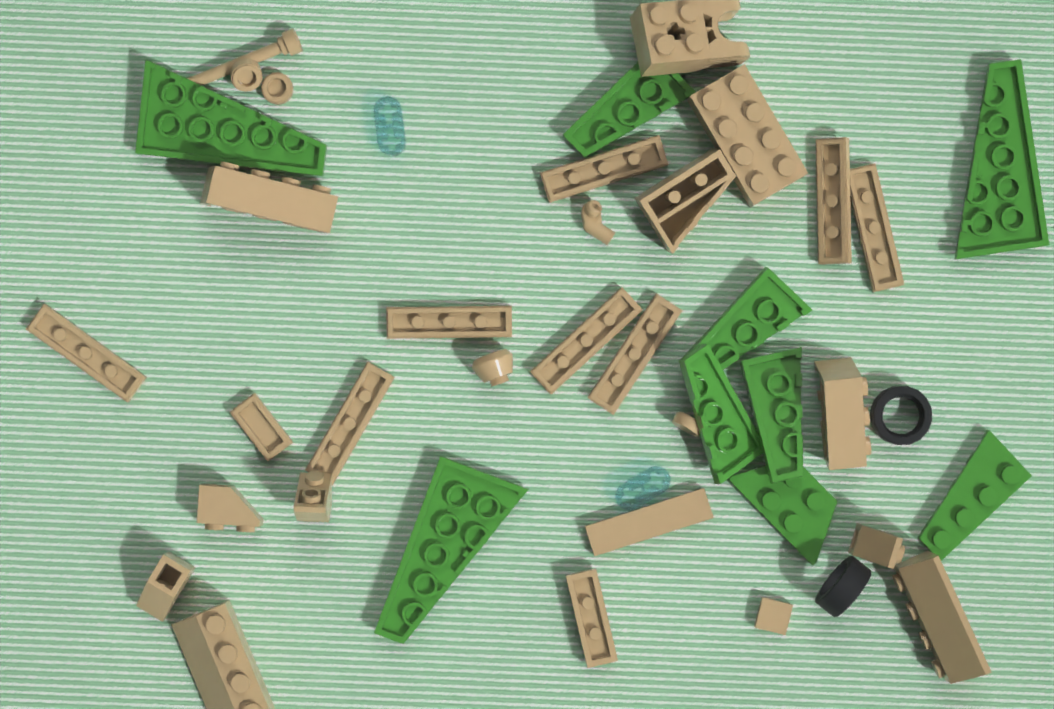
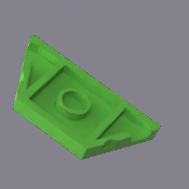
M766 465L732 475L728 478L787 541L814 566L819 557L838 501L804 466L802 477L773 484L770 483Z

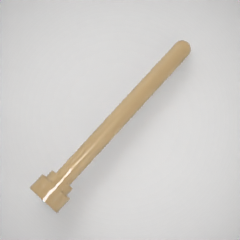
M294 28L282 32V36L277 38V42L187 79L203 86L230 75L232 65L240 59H252L259 63L281 53L284 55L290 53L293 56L303 52Z

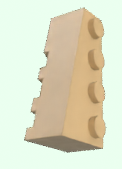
M221 161L220 167L212 166L208 168L200 204L210 207L211 205H216L227 211L248 213L261 219L281 221L291 226L321 233H330L338 196L330 194L331 188L313 184L311 190L300 187L301 181L282 177V181L279 182L269 179L270 173L252 169L251 174L239 172V165Z

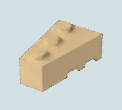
M712 148L634 199L665 249L673 254L679 247L678 245L694 229L700 218L709 207H712L736 175L721 150Z
M851 357L814 361L815 371L818 372L820 377V390L817 391L818 400H821L822 420H820L824 460L829 470L866 467V455H871L869 436L865 437V426L870 425L868 407H864L863 396H868L867 378L861 376Z

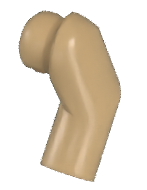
M590 200L583 205L581 210L583 229L605 245H608L615 232L602 224L601 204L596 200Z

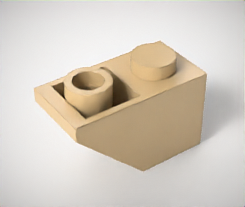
M319 471L300 472L294 502V514L297 521L329 522L332 508V474Z
M199 485L197 523L205 524V529L224 530V525L236 526V531L255 532V527L263 526V517L235 486Z
M857 523L848 553L894 569L895 564H900L902 561L905 546L902 545L903 538Z
M171 552L163 554L146 582L136 606L163 622L196 567Z

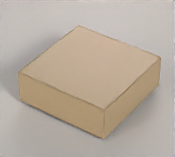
M762 596L754 627L786 635L793 604Z

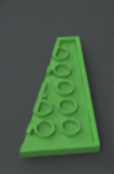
M1021 59L991 63L987 66L954 260L1050 245Z
M145 60L136 154L218 164L223 161L243 167L324 176L326 144L149 60Z
M440 456L374 633L404 644L529 489Z

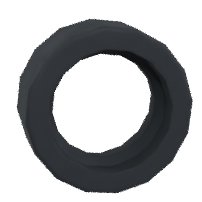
M892 386L881 391L873 400L870 409V423L875 433L884 441L895 445H910L921 440L929 431L932 422V408L928 399L919 390L909 386ZM896 397L911 399L919 410L917 425L912 431L905 434L891 432L883 421L885 405Z
M854 556L847 557L824 582L815 598V603L833 617H838L851 606L863 591L871 577V570Z

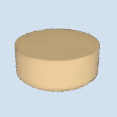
M252 59L236 61L230 70L233 86L244 92L258 88L262 82L260 65Z
M279 72L267 75L261 85L264 98L275 105H282L288 102L294 91L291 80L285 74Z
M677 412L672 423L686 433L699 437L700 433L696 419L686 413Z

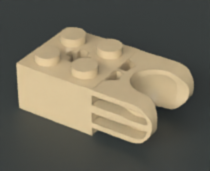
M677 0L639 4L630 16V22L641 77L698 72L708 68L737 66L748 60L750 52L746 42L730 41L723 37L718 28V22L732 19L741 9L739 0Z

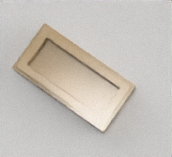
M253 393L230 411L231 415L267 461L273 459L293 443L292 439L256 393Z

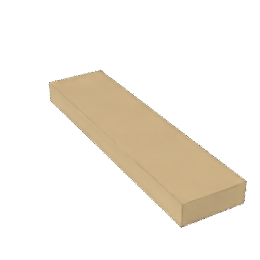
M657 135L541 172L540 176L548 201L552 203L650 172L669 164L660 136Z
M849 138L816 139L818 264L852 263Z
M876 163L850 169V201L872 293L904 285V280Z
M621 287L535 366L530 373L550 394L554 393L643 309Z
M656 293L587 398L614 415L683 310Z
M43 304L26 328L27 331L126 402H130L147 378L143 373L47 304Z
M512 306L386 307L387 339L512 337Z
M370 362L366 363L305 471H319L332 474L333 486L392 384L394 376Z
M700 488L586 525L585 529L593 554L597 556L714 517L705 489Z

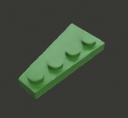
M637 62L563 134V137L583 158H586L688 99L696 91L678 73L641 77Z
M765 267L684 356L701 344H709L721 368L724 370L739 360V357L751 349L757 348L766 339L778 331L781 332L790 326V323L801 316H805L812 309L772 270Z
M701 344L681 358L679 364L714 484H722L763 452L757 430L709 344Z
M802 347L740 362L771 484L803 476V435L801 419L803 418L801 405Z
M986 430L981 438V442L966 461L963 470L957 479L953 481L945 498L937 506L917 537L930 552L939 555L941 561L1032 477L1026 468L990 430Z

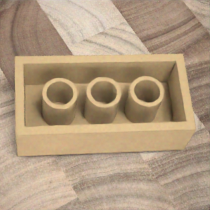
M745 64L688 98V103L713 146L721 150L735 173L734 181L750 208L808 174Z

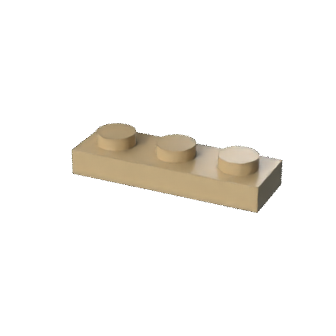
M594 568L566 575L587 668L618 661L597 569Z

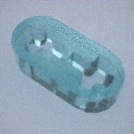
M385 96L376 101L374 105L377 143L383 154L395 157L400 155L406 147L403 111L397 99ZM385 103H390L392 108H397V112L392 113V124H387L385 115L379 114V110L384 109ZM388 129H393L395 138L401 139V143L396 144V150L393 151L390 150L389 146L383 145V141L388 140Z
M651 466L617 487L615 492L617 504L625 510H634L661 495L670 486L671 478L669 473L660 466ZM655 471L657 475L664 474L665 478L661 480L663 485L661 488L652 485L645 489L643 485L651 480L650 473ZM628 487L630 491H633L640 487L642 492L635 495L636 502L630 504L628 501H621V498L624 496L623 489Z

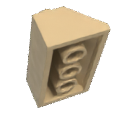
M925 551L900 564H896L894 569L897 574L892 575L899 592L905 591L909 600V603L905 604L911 619L913 621L918 620L922 631L918 635L926 650L931 648L935 660L931 661L938 678L944 677L947 682L952 684L992 673L939 555Z
M230 600L171 624L206 709H275Z

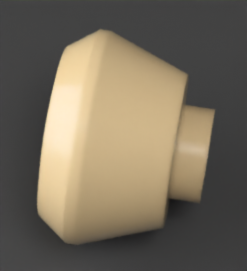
M507 349L484 355L473 361L472 370L483 383L490 381L491 387L509 381L507 375L513 373V354Z

